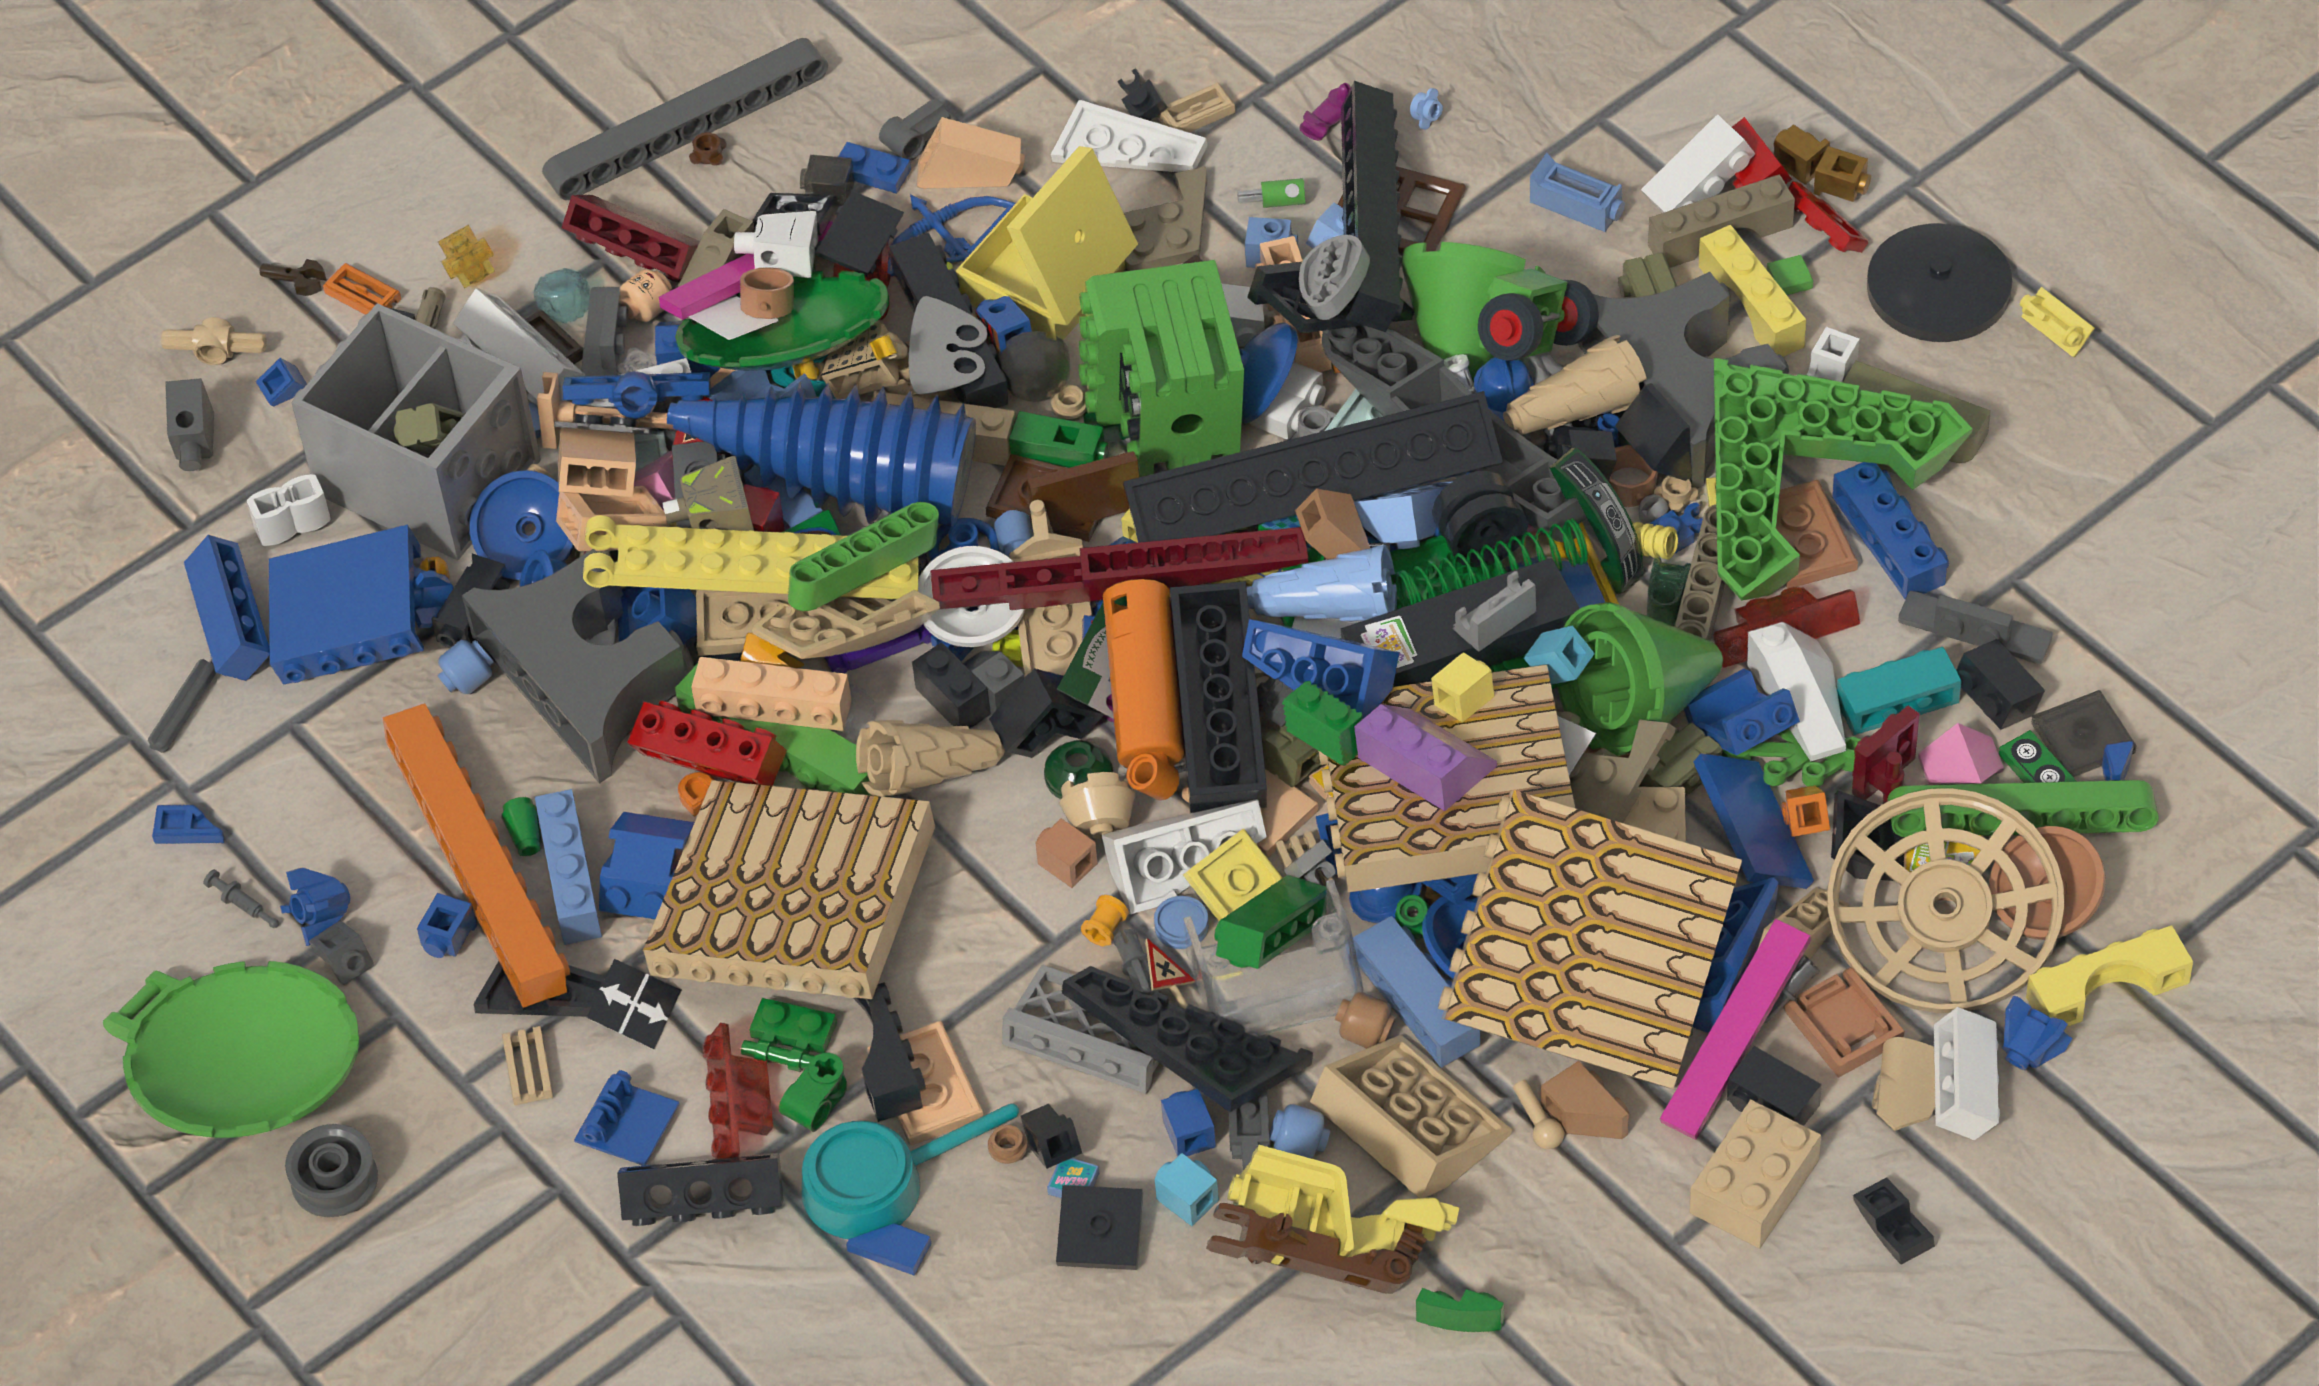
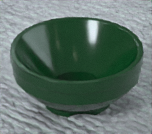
M1074 740L1059 745L1049 754L1045 762L1044 780L1049 791L1055 797L1062 799L1061 787L1065 782L1070 780L1075 786L1088 781L1087 774L1113 772V767L1109 755L1102 747L1093 742ZM1075 753L1084 754L1088 758L1084 765L1078 767L1071 766L1066 762L1067 758Z

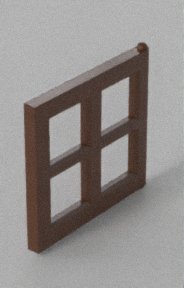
M1396 166V170L1399 171L1398 182L1401 183L1397 189L1400 192L1397 212L1402 216L1431 223L1432 226L1424 240L1427 243L1425 252L1436 251L1466 190V186L1463 183L1449 181ZM1415 187L1447 195L1437 215L1406 206ZM1342 194V196H1341V198H1340V200H1339V202H1338V205L1341 206L1342 208H1343V194ZM1401 238L1398 252L1403 254L1406 247L1419 242Z

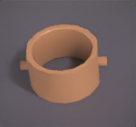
M756 268L743 273L740 277L741 311L754 318L765 319L779 318L791 313L794 308L793 276L789 272L778 268Z
M1631 445L1615 448L1617 461L1612 474L1621 468L1632 467L1644 471L1649 477L1639 484L1632 485L1619 483L1610 477L1609 483L1619 496L1624 507L1639 506L1644 497L1654 494V490L1657 487L1658 472L1653 471Z

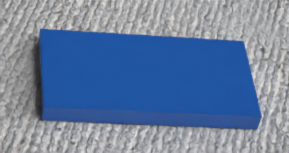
M1700 753L1693 763L1737 859L1742 860L1741 867L1747 881L1757 882L1774 877L1780 886L1807 889L1814 879L1795 838L1791 836L1789 825H1786L1784 822L1781 808L1770 785L1765 783L1763 779V770L1759 762Z

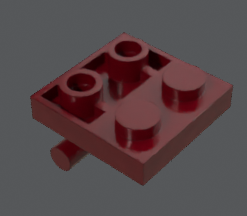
M1909 705L1897 715L1891 714L1878 731L1872 736L1867 735L1863 737L1854 749V770L1852 772V795L1867 800L1879 790L1883 793L1882 803L1884 804L1888 802L1887 798L1894 789L1904 785L1903 769L1916 758L1920 716Z

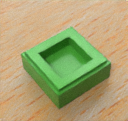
M1801 255L1767 263V271L1786 295L1813 289V279Z

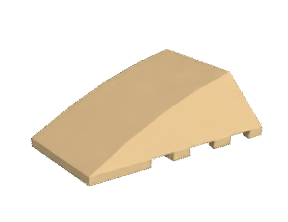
M916 590L907 593L893 602L883 598L840 596L811 611L796 610L790 604L780 603L752 627V633L800 659L834 656L875 646L916 630L936 613L940 606L938 601Z

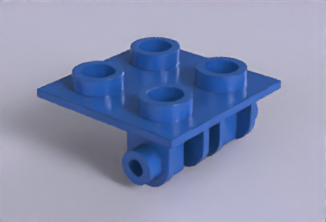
M619 1070L608 1078L576 1135L574 1142L643 1166L649 1161L680 1103L679 1101L632 1086L630 1074Z

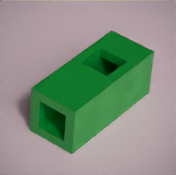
M1019 411L1009 437L1011 454L1066 468L1108 458L1109 443L1104 441L1103 427Z

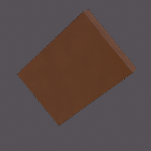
M1134 451L1027 479L1030 503L1034 500H1041L1044 503L1053 532L1127 512L1129 505L1123 481L1139 478L1138 460Z
M1011 454L985 508L986 516L997 519L1006 511L1017 510L1028 514L1032 524L1027 479L1067 468ZM1100 519L1057 530L1053 533L1090 542Z

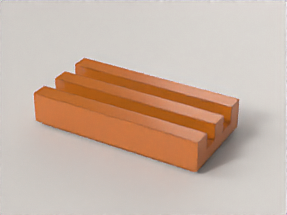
M344 263L323 285L325 294L365 315L377 303L384 307L392 308L393 302L397 304L401 300L400 291L347 263ZM345 276L359 284H353L345 280L343 277ZM367 288L378 293L384 298L381 299L380 297L368 292Z

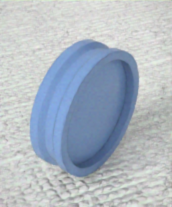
M1175 896L1163 901L1154 914L1156 936L1164 945L1174 949H1188L1198 945L1206 937L1209 929L1208 913L1205 906L1197 899L1189 896Z

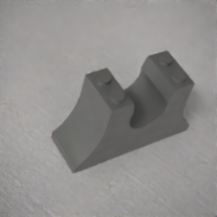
M1708 272L1670 290L1644 297L1608 298L1593 294L1599 311L1597 326L1586 340L1578 343V346L1586 354L1588 353L1587 349L1614 335L1621 336L1620 341L1617 343L1624 340L1629 342L1639 357L1647 380L1639 383L1640 391L1645 385L1652 383L1690 426L1691 487L1698 489L1704 486L1707 470L1715 459L1714 359L1706 358L1705 356H1710L1727 343V330L1730 325L1728 309L1729 302H1731L1728 288L1724 283H1719L1711 272ZM1769 344L1746 348L1735 356L1725 358V360H1728V364L1750 368V365L1782 370L1784 374H1789L1786 360L1782 355H1777Z
M592 549L566 567L537 582L505 590L473 588L463 594L462 598L472 637L600 784L612 776L615 754L625 736L634 727L643 702L658 705L659 701H666L676 694L675 687L686 676L685 671L688 669V666L682 657L681 651L684 649V645L681 639L673 630L668 632L659 621L635 630L629 637L615 644L596 645L586 641L603 631H607L608 625L613 619L616 622L624 613L621 603L623 592L620 586L608 585L596 588L584 581V560L588 555L598 553L595 549ZM601 568L591 569V570L594 571V572H604V571H606V570L601 569Z

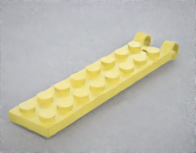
M599 515L587 521L585 541L589 547L596 550L619 548L618 562H613L612 558L604 553L590 554L584 560L583 579L588 585L596 588L610 585L788 594L789 572L793 564L847 536L616 525L611 518ZM595 531H605V532H607L608 534H605V535H597V534H595V533H593V532H595ZM918 557L841 597L898 599L913 590L918 591ZM601 568V569H604V570H606V571H604V572H594V571H592L591 569Z

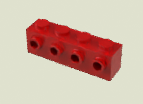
M659 701L658 705L643 702L627 742L640 754L738 783L773 786L787 750L775 741L777 736L772 732L761 728H755L754 732L744 730L745 727L740 723L729 719H723L722 723L712 721L713 718L697 710H691L690 714L680 712L681 709L676 705L665 701Z

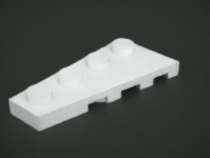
M1078 100L1051 153L1052 162L1064 163L1079 146L1093 148L1101 166L1181 172L1197 168L1208 145L1205 137Z

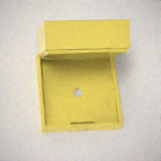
M1079 146L1033 198L1024 194L955 271L960 284L959 291L961 294L966 293L972 306L978 307L982 301L987 299L996 300L1003 296H1009L1029 318L1032 335L1055 347H1058L1079 323V317L1085 316L1081 312L1079 293L1085 292V281L1095 275L1123 272L1126 269L1125 259L1138 245L1093 148Z

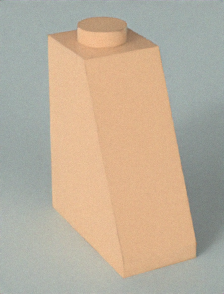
M942 117L918 160L917 187L927 189L1008 186L1014 175L1021 173L1024 165L1025 155L1021 153V138Z

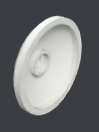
M964 546L955 548L939 555L926 566L918 579V592L933 599L930 570L1011 563L1013 561L1001 552L987 547ZM1009 603L974 606L979 609L973 612L967 611L969 607L939 609L923 625L931 634L946 643L962 647H978L998 641L1009 634L1022 619L1025 609L1010 610Z

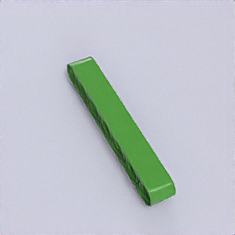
M2141 780L1902 786L1894 789L1887 798L1890 801L1908 793L1927 789L1954 788L1973 791L1997 799L2013 808L2033 824L2035 828L2058 826L2071 829L2077 833L2142 832L2153 828L2159 820L2153 788L2149 783ZM1939 805L1942 828H1952L1977 835L1992 836L2002 822L1990 814L1973 808ZM1924 807L1912 809L1892 817V829L1895 834L1907 837L1914 833L1925 831ZM2016 831L2013 833V835H2020Z

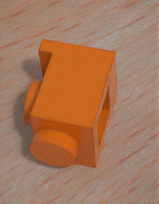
M1815 785L1785 791L1786 802L1781 804L1782 815L1785 824L1790 825L1792 837L1830 830L1824 791Z

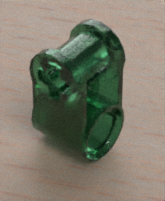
M1654 558L1647 591L1646 616L1675 626L1691 563L1681 566L1663 563L1661 558Z

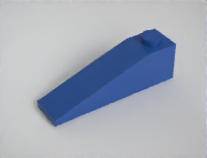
M1249 619L1242 657L1292 690L1297 689L1305 681H1311V685L1317 684V688L1328 691V695H1334V698H1339L1340 702L1350 705L1351 709H1356V712H1362V718L1364 719L1391 692L1400 652Z

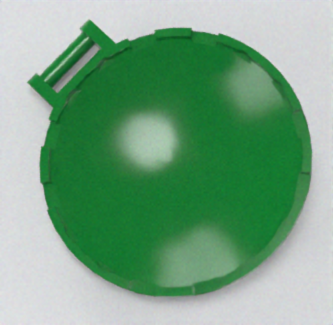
M813 265L811 278L793 276L794 308L791 313L777 318L779 321L728 340L695 320L684 319L676 331L675 339L678 350L684 357L708 366L741 371L774 370L810 362L838 350L864 333L886 312L889 305L888 291L884 283L877 278L870 280V282L866 281L863 273L841 271L839 277H825L824 272L815 271Z

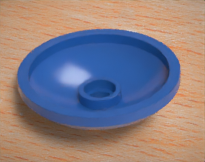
M1278 323L1266 328L1254 336L1243 349H1239L1244 368L1243 424L1254 421L1269 407L1290 372L1297 350L1298 336L1296 329L1287 323Z
M516 471L495 479L478 496L470 516L472 545L477 555L505 564L506 569L502 574L503 577L520 580L526 561L535 551L540 549L547 551L551 559L563 562L570 556L574 545L556 522L559 499L558 482L539 472ZM534 523L536 526L535 532L532 535H526V526Z
M1444 896L1440 897L1429 907L1422 922L1424 941L1431 957L1451 979H1454L1455 972L1449 971L1456 948L1463 949L1467 934L1461 933L1462 924L1467 910H1475L1477 897L1469 896L1458 905L1449 901Z

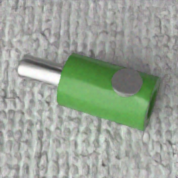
M1303 178L1264 181L1261 182V189L1238 191V202L1262 201L1263 208L1305 204Z

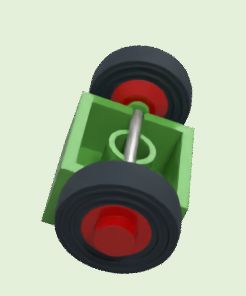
M1531 268L1496 276L1488 288L1487 298L1489 301L1482 308L1478 318V333L1480 337L1478 347L1486 349L1498 359L1513 361L1552 351L1553 343L1562 346L1581 343L1593 333L1597 326L1599 317L1597 301L1593 293L1584 284L1574 280H1562Z

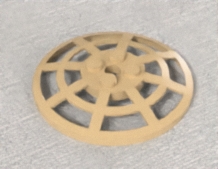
M1954 788L1927 789L1908 793L1884 803L1869 813L1851 830L1839 848L1831 868L1827 889L1828 918L1833 937L1843 958L1861 979L1876 992L1893 1002L1916 1010L1950 1013L1956 1007L1972 1011L2005 1000L2028 983L2029 975L2035 974L2044 966L2053 952L2061 931L2064 913V887L2058 863L2048 843L2035 826L2018 811L1997 799L1973 791ZM1939 805L1973 808L1990 814L2002 822L1989 840L1968 831L1942 828ZM1924 807L1926 830L1901 839L1886 852L1867 837L1875 828L1892 817L1912 809ZM2015 831L2028 842L2037 854L2046 872L2048 884L2025 889L2024 881L2017 867L2008 855L2002 851ZM1944 842L1962 843L1980 850L1972 863L1967 865L1959 861L1946 859ZM1928 844L1930 862L1922 864L1911 873L1895 861L1908 850ZM1858 849L1875 864L1865 884L1863 907H1839L1842 877L1850 858ZM1993 861L2007 875L2013 891L1991 895L1990 888L1982 875ZM1884 873L1901 885L1898 905L1874 906L1876 890ZM1940 898H1949L1955 902L1956 909L1950 914H1941L1935 910L1934 903ZM2051 899L2052 913L2049 931L2040 952L2034 958L2016 947L2026 926L2028 904ZM2016 907L2014 925L2006 941L1987 929L1993 910ZM1900 921L1902 928L1910 938L1897 953L1883 939L1877 922ZM1842 923H1865L1873 945L1882 957L1888 961L1875 976L1871 975L1853 954L1844 935ZM1979 942L1995 953L1982 964L1962 970L1959 951L1970 947L1974 943ZM1922 948L1930 951L1943 953L1946 972L1925 970L1909 962ZM2005 960L2024 970L2015 981L2000 991L1981 999L1967 1002L1964 982L1988 974ZM1902 971L1908 976L1922 981L1948 984L1951 1003L1938 1004L1916 1000L1899 994L1887 986Z

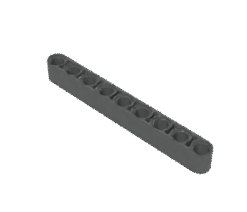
M796 39L551 157L544 164L542 174L561 199L570 200L572 195H583L691 143L701 133L720 129L817 82L826 74L828 63L809 39Z

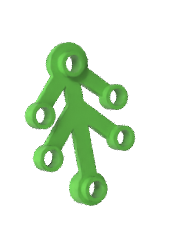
M1789 728L1778 733L1780 737L1789 743L1761 742L1737 756L1722 749L1723 757L1751 760L1752 756L1789 757L1783 762L1773 760L1764 765L1763 779L1765 783L1771 786L1782 785L1787 777L1802 768V782L1806 786L1815 785L1819 787L1824 784L1826 778L1840 769L1853 772L1854 749L1861 739L1857 737L1845 738L1846 751L1821 758L1827 759L1822 764L1809 760Z

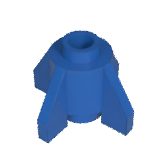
M414 566L415 621L419 628L432 627V617L437 618L436 615L454 587L445 575L435 571H424Z
M297 868L286 872L290 889L297 890V893L291 895L290 903L282 905L280 908L282 913H292L297 922L309 924L301 927L306 946H310L309 940L340 921L347 912L351 899L347 886L344 883H340L335 877L306 868Z
M2013 996L2005 1012L2004 1044L2002 1046V1049L2007 1053L2005 1059L2013 1066L2026 1070L2028 1066L2037 1068L2062 1054L2072 1040V1037L2064 1032L2068 1023L2062 1019L2050 1018L2038 1010L2031 1009V1006L2021 998Z

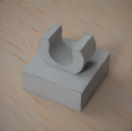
M1323 839L1283 870L1287 875L1297 878L1304 875V880L1320 884V882L1315 878V870L1323 872L1327 879L1336 873L1331 863L1322 860L1332 852Z

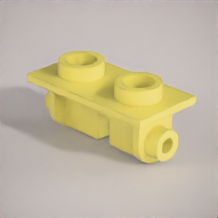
M2043 287L2039 289L2036 295L2030 296L2027 294L2020 301L2019 305L2022 307L2023 312L2021 317L2074 358L2095 329V327Z

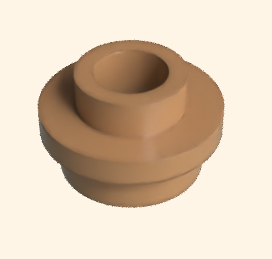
M1002 1125L996 1128L988 1139L989 1154L997 1162L1004 1164L1014 1163L1023 1158L1027 1152V1138L1015 1126ZM1007 1144L1013 1145V1147L1011 1148H1002L1004 1145Z

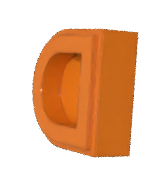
M694 772L686 775L678 785L680 802L694 817L698 815L710 783L714 780L710 775L703 772Z

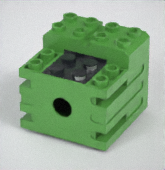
M1210 260L1095 275L1085 281V292L1079 293L1081 312L1085 314V316L1079 317L1080 333L1082 339L1084 338V340L1079 341V353L1081 362H1084V364H1079L1078 370L1081 386L1087 385L1088 390H1090L1085 392L1087 412H1095L1097 422L1104 426L1121 424L1123 437L1129 436L1130 443H1127V452L1134 451L1138 460L1139 477L1154 474V463L1165 462L1166 469L1171 470L1211 460L1212 455L1222 454V456L1239 453L1241 445L1244 368L1216 261Z

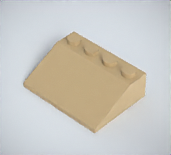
M1403 1035L1396 1036L1326 1065L1310 1100V1103L1321 1111L1328 1120L1337 1125L1354 1143L1360 1145L1383 1168L1392 1173L1410 1192L1416 1194L1419 1198H1425L1447 1188L1512 1133V1129Z

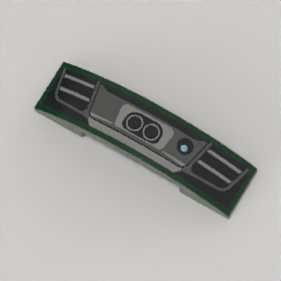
M1577 447L1571 448L1550 467V470L1565 498H1577L1607 555L1600 564L1616 594H1621L1643 574L1642 552L1635 528L1619 496L1605 476Z

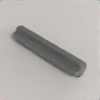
M201 659L196 663L148 737L151 749L161 753L167 751L216 675L211 661L208 662Z

